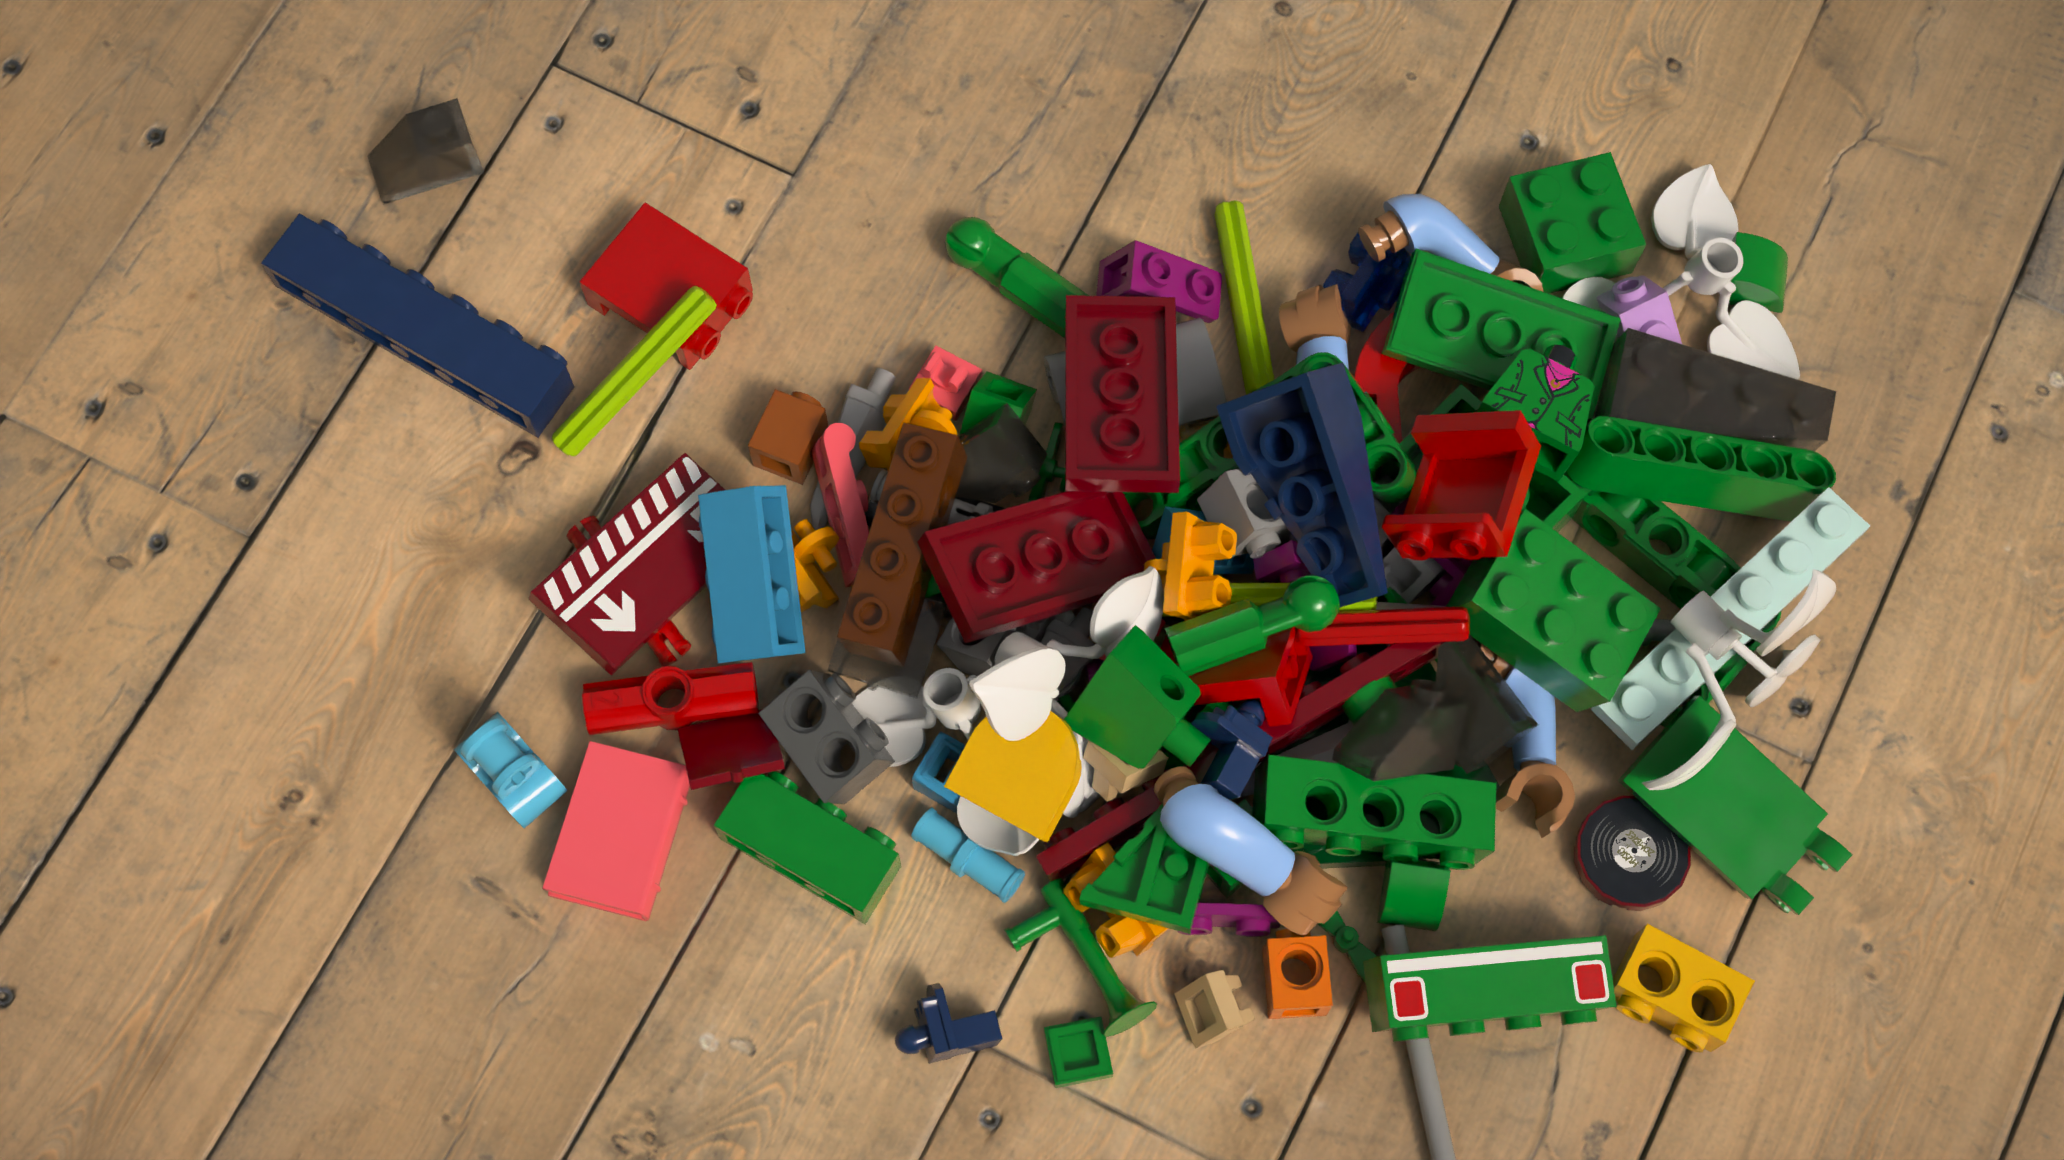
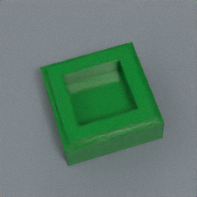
M1102 1016L1044 1027L1055 1088L1113 1077L1107 1040L1103 1034Z

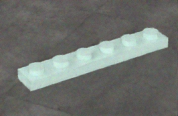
M1828 487L1723 584L1711 598L1725 611L1731 610L1739 619L1761 630L1809 585L1814 569L1821 572L1827 569L1868 530L1870 525ZM1677 629L1623 677L1610 702L1591 708L1631 750L1638 746L1705 683L1696 662L1686 653V650L1692 644ZM1739 632L1742 635L1739 641L1744 645L1752 639ZM1731 649L1719 660H1716L1710 653L1705 657L1713 674L1732 658L1736 652Z

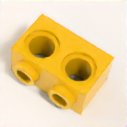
M1648 923L1634 935L1613 978L1615 998L1618 1002L1616 1008L1622 1014L1645 1024H1648L1650 1020L1672 1031L1670 1038L1677 1044L1699 1053L1703 1052L1704 1049L1712 1052L1726 1043L1755 980ZM1639 966H1648L1658 972L1662 979L1661 992L1649 991L1640 983L1638 978ZM1693 994L1703 995L1712 1002L1715 1008V1018L1713 1021L1703 1020L1696 1015L1692 1008Z

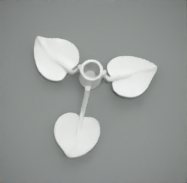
M1704 165L1682 175L1660 195L1652 210L1651 223L1657 240L1669 249H1685V256L1689 259L1685 265L1684 272L1677 279L1663 287V289L1667 291L1668 296L1685 285L1698 294L1713 295L1717 292L1720 293L1716 317L1721 325L1717 326L1709 334L1707 350L1715 369L1728 381L1747 387L1794 383L1800 378L1799 365L1790 339L1778 319L1764 306L1749 300L1737 303L1728 314L1727 308L1730 295L1736 290V286L1731 280L1742 269L1743 255L1740 248L1732 241L1738 232V221L1735 211L1720 187L1712 165ZM1603 277L1585 278L1572 285L1562 296V299L1606 313L1600 309L1597 297L1611 290L1615 283ZM1617 334L1609 362L1624 359Z
M1149 566L1141 573L1127 576L1118 581L1104 593L1096 604L1090 621V636L1096 643L1091 647L1066 645L1055 639H1051L1045 646L1022 632H1015L1007 636L997 650L995 666L969 681L970 688L980 701L988 722L995 733L1006 740L1018 741L1026 738L1041 727L1049 716L1050 710L1062 719L1067 716L1068 712L1054 699L1059 695L1057 687L1065 673L1066 665L1062 655L1098 659L1105 654L1107 658L1109 653L1135 625L1143 630L1153 641L1161 624L1164 604L1163 587L1158 571L1154 567ZM1074 731L1073 734L1078 744L1082 770L1078 785L1063 812L1065 816L1070 818L1077 817L1080 812L1087 810L1101 796L1092 788L1094 768L1083 758L1089 740Z
M1814 569L1809 586L1798 605L1777 628L1769 632H1763L1742 621L1729 609L1725 611L1705 591L1692 598L1674 616L1670 623L1692 644L1686 650V653L1696 662L1718 707L1720 720L1706 744L1685 764L1666 776L1641 782L1648 790L1669 789L1693 777L1714 757L1736 727V719L1705 656L1710 653L1716 660H1719L1731 649L1738 653L1766 677L1746 697L1745 702L1749 707H1755L1762 703L1782 686L1787 676L1797 671L1808 660L1819 644L1820 639L1816 635H1811L1794 650H1784L1779 666L1774 668L1767 665L1739 641L1742 638L1739 632L1761 643L1756 651L1761 656L1767 655L1812 621L1830 602L1836 592V584L1828 575Z
M1070 610L1058 614L1055 619L1070 625L1075 615ZM943 668L934 672L927 679L924 687L916 680L908 677H892L881 680L856 696V700L852 702L863 719L868 717L873 720L887 736L889 744L885 748L895 760L889 767L906 764L916 759L922 753L926 741L924 729L933 728L936 725V718L947 728L961 729L967 740H969L974 731L972 724L977 720L981 711V703L969 685V681L977 676L970 675L966 678L962 672L954 668ZM1082 671L1057 696L1056 701L1063 695L1069 694L1075 688ZM848 742L847 744L855 751L852 743ZM960 796L957 805V818L960 827L966 836L978 846L991 851L1018 856L1028 852L1039 841L1033 835Z

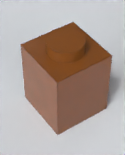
M775 389L748 444L753 466L803 485L814 463L812 457L814 444L829 427L826 410L820 402L802 392L795 391L789 395Z

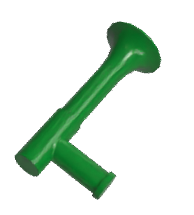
M1062 878L1055 879L1046 884L1040 891L1049 907L1012 928L1004 929L1013 948L1018 952L1022 950L1021 947L1061 926L1068 940L1072 941L1107 1003L1109 1025L1104 1030V1036L1109 1037L1122 1033L1147 1018L1156 1009L1157 1003L1154 1001L1143 1002L1138 1000L1127 990L1090 930L1091 926L1083 912L1076 910L1064 894V888L1066 887Z

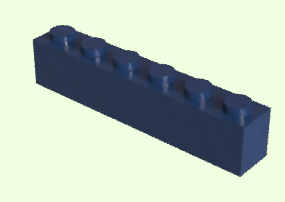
M300 213L297 215L261 262L275 287L539 438L575 387L566 367L568 363L562 355L546 345H540L537 349L524 342L523 336L514 327L502 320L496 319L494 323H491L478 315V310L464 298L456 294H452L450 298H447L434 290V285L417 271L408 269L403 273L390 265V260L373 246L364 244L360 248L347 241L348 238L345 233L331 222L321 219L317 224Z

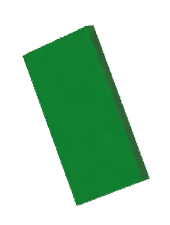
M1416 248L1410 257L1382 354L1490 391L1522 349H1532L1543 355L1547 347L1563 345L1571 349L1576 355L1577 362L1573 371L1589 378L1595 386L1588 423L1593 419L1621 318Z

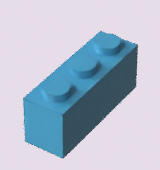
M786 485L749 486L698 495L700 506L699 527L703 534L707 566L705 579L710 592L713 618L712 638L716 646L718 663L806 653Z

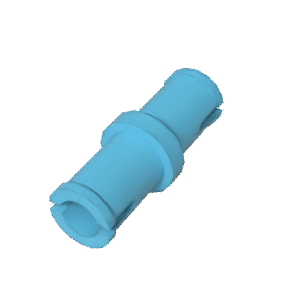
M933 808L924 813L913 829L912 839L916 842L919 841L951 864L950 870L960 878L965 874L998 896L1004 903L1015 894L1025 877V871L1016 868L993 851L982 848L972 842L963 830L939 815Z

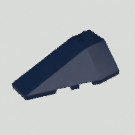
M1344 363L1306 372L1217 405L1216 408L1234 461L1245 476L1251 474L1268 498V501L1264 504L1274 520L1281 518L1298 543L1296 552L1311 575L1314 574L1322 577L1334 585L1339 597L1340 607L1388 593L1362 417Z

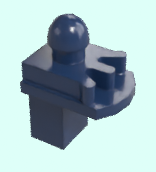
M1253 699L1246 700L1237 710L1232 706H1228L1225 712L1215 707L1212 713L1199 712L1191 722L1193 726L1211 739L1210 743L1219 749L1200 784L1211 785L1220 795L1229 800L1240 797L1259 759L1265 757L1273 737L1259 728L1265 718L1262 704L1259 701Z
M939 983L927 986L926 997L917 1000L918 1008H914L919 1026L908 1025L901 1028L895 1036V1045L898 1050L905 1054H917L919 1050L925 1049L928 1063L930 1064L948 1060L954 1056L995 1047L1003 1038L995 1010L951 1020L943 987Z

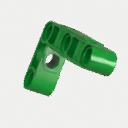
M1328 352L1315 353L1256 391L1306 372L1342 363V361L1336 355ZM1345 366L1362 417L1373 495L1385 503L1401 502L1410 496L1417 475L1416 469L1393 434L1395 432L1367 391H1363L1357 380ZM1220 416L1179 443V493L1123 492L1133 513L1136 506L1142 500H1153L1151 514L1146 519L1138 522L1146 539H1156L1165 507L1202 511L1197 499L1225 471L1240 469L1234 458L1224 457V448L1228 440ZM1386 462H1398L1400 464L1399 474L1393 482L1386 485L1375 483V474L1382 464Z
M1576 484L1586 495L1572 519L1584 528L1598 543L1678 608L1682 609L1702 591H1705L1711 597L1741 569L1731 557L1663 502L1589 490ZM1657 539L1663 541L1668 545L1672 554L1663 555L1656 552L1651 547L1649 540ZM1781 612L1761 631H1772L1781 618ZM1751 639L1745 646L1754 652L1761 643ZM1738 653L1714 673L1722 692L1748 663ZM1706 683L1689 697L1691 700L1693 696H1701L1708 704L1713 699ZM1679 706L1660 725L1666 727L1684 706Z

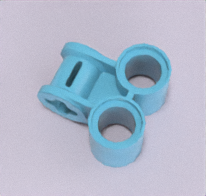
M498 712L453 749L524 829L568 791Z

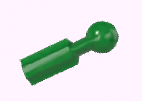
M964 217L954 222L946 233L945 247L947 254L956 265L976 272L1000 289V293L1065 338L1066 295L1089 296L1028 252L1023 253L1004 240L983 219Z
M1314 574L1300 576L1289 583L1283 597L1259 606L1249 599H1244L1167 627L1165 631L1177 666L1187 676H1191L1265 649L1268 636L1286 629L1296 627L1305 632L1321 631L1333 623L1339 612L1340 601L1334 585L1328 580Z

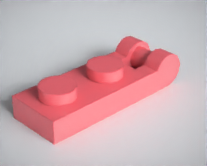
M834 423L823 432L822 436L814 444L812 457L830 527L834 529L839 537L835 548L845 587L853 586L869 535L864 513L868 511V495L861 479L856 480L849 455L855 446L856 435L848 425Z

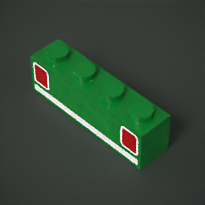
M1606 935L1382 955L1363 961L1372 1032L1392 1031L1393 1042L1429 1038L1427 1027L1448 1025L1450 1036L1485 1033L1484 1022L1505 1020L1506 1031L1542 1027L1540 1016L1560 1014L1562 1025L1597 1022V1010L1617 1007Z

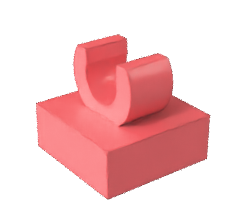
M935 345L910 385L909 390L917 378H931L934 384V399L940 407L947 408L952 413L951 419L957 421L969 401L972 389L983 377V372L981 368Z

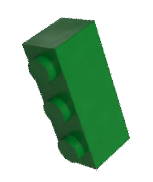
M777 771L768 772L766 776L760 774L744 778L714 824L719 838L866 925L901 868L899 853L894 851L896 843L887 835L872 827L867 826L865 831L861 832L844 822L847 814L830 802L824 803L821 798H818L816 803L813 804L796 794L799 787Z

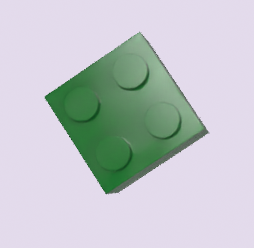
M1611 152L1509 177L1499 209L1520 266L1538 277L1545 293L1551 294L1567 290L1576 282L1585 278L1603 277L1611 279L1633 273L1646 247V242Z

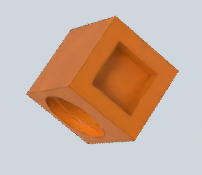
M1289 929L1276 931V938L1267 939L1262 950L1268 1019L1327 1016L1333 1006L1326 935L1311 936V932L1307 935H1299ZM1289 959L1303 961L1310 968L1311 981L1303 985L1290 983L1283 976L1281 964Z

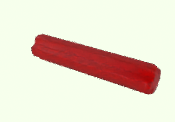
M1463 606L1339 611L1333 623L1321 631L1305 632L1297 628V636L1300 644L1303 646L1465 641L1469 638L1470 617L1467 608Z

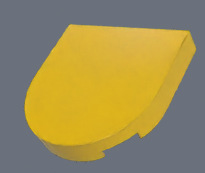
M1050 711L1049 716L1041 727L1026 738L1018 741L1006 740L995 733L987 717H985L971 734L944 787L1034 837L1048 842L1081 776L1082 764L1076 738L1069 724L1052 711Z

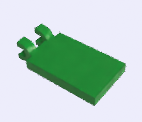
M1693 696L1617 781L1744 898L1753 899L1762 890L1783 912L1789 913L1792 911L1794 914L1800 915L1814 897L1800 884L1786 875L1789 870L1806 853L1823 871H1827L1830 868L1834 872H1838L1853 854L1837 840L1817 827L1828 813L1738 730L1734 728L1714 757L1704 768L1687 781L1664 790H1648L1641 783L1666 776L1685 764L1706 744L1717 726L1720 714L1701 696Z

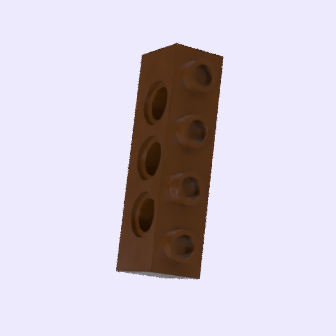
M903 422L837 638L850 654L901 667L905 665L932 576V572L917 541L925 531L946 526L968 457L958 435Z

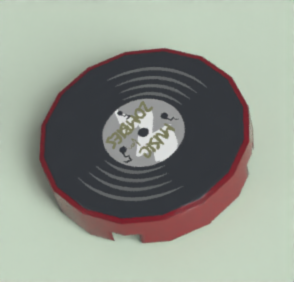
M1623 795L1602 802L1586 816L1577 832L1576 845L1574 847V864L1581 882L1598 900L1610 906L1616 905L1620 908H1627L1626 910L1643 911L1662 905L1682 887L1691 867V848L1635 796Z

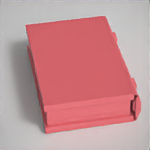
M589 741L542 887L543 890L549 891L548 896L648 921L656 895L661 891L660 882L683 807L688 804L686 798L690 784L686 766Z

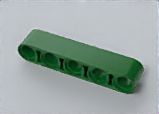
M1599 416L1592 419L1585 430L1582 448L1566 471L1573 482L1589 490L1789 522L1793 521L1828 487L1832 488L1836 482V472L1832 464L1825 457L1811 450L1609 416Z

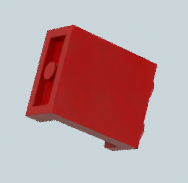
M646 202L579 281L588 306L604 316L611 309L646 333L661 320L691 287L698 286L709 293L717 304L716 309L675 351L680 364L688 370H691L700 358L705 360L714 352L719 344L721 331L732 318L738 319L746 312L753 298V288L747 267Z
M1522 411L1417 415L1411 434L1423 452V457L1404 514L1386 515L1382 523L1384 532L1402 558L1423 561L1428 558L1477 560L1482 557H1507L1541 448Z
M1296 627L1268 636L1265 649L1188 676L1199 687L1201 696L1194 705L1260 698L1269 726L1291 724L1313 658L1310 647L1300 644ZM1165 636L1160 649L1177 665L1167 636Z

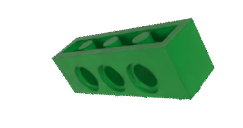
M1268 755L1255 769L1252 817L1263 824L1290 849L1303 848L1304 843L1326 846L1327 853L1337 856H1356L1361 854V850L1382 852L1383 859L1389 862L1390 860H1400L1405 863H1412L1418 861V857L1439 859V866H1445L1449 869L1467 870L1474 868L1475 864L1495 851L1496 783ZM1306 797L1316 798L1325 805L1328 813L1327 820L1316 819L1308 812L1305 804ZM1363 804L1373 805L1380 810L1384 818L1383 827H1376L1366 820L1363 814ZM1420 811L1429 812L1436 817L1440 825L1439 834L1431 833L1424 828L1420 820Z

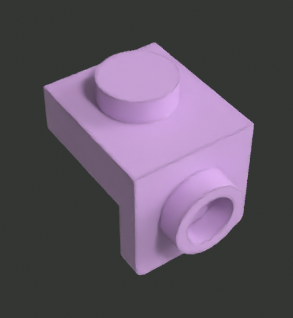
M1646 276L1624 278L1615 283L1611 290L1597 297L1600 309L1609 315L1621 318L1617 330L1618 339L1625 362L1634 369L1683 346L1667 291Z

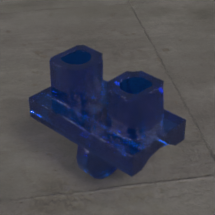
M1357 232L1350 243L1348 255L1351 264L1360 267L1354 275L1339 269L1332 270L1323 283V288L1338 285L1342 311H1345L1351 328L1364 332L1379 308L1389 311L1394 303L1398 301L1410 261V253L1405 248L1395 253L1388 249L1385 251V259L1375 262L1368 254L1360 239L1359 232Z

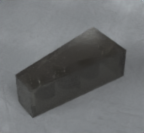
M1628 328L1613 345L1593 419L1599 416H1609L1816 451L1828 441L1836 391Z

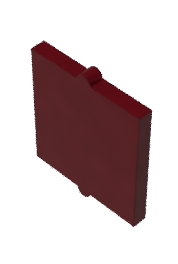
M758 713L718 718L717 720L678 728L691 790L729 781L739 783L747 777L785 769L779 742Z

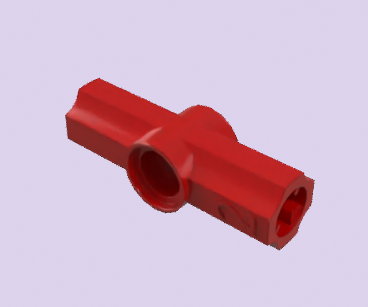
M753 662L686 671L674 666H664L655 669L647 676L583 684V712L589 735L657 726L666 730L677 731L678 728L689 726L695 721L759 713L758 689ZM671 689H679L685 692V697L677 706L672 708L658 706V700L664 692Z

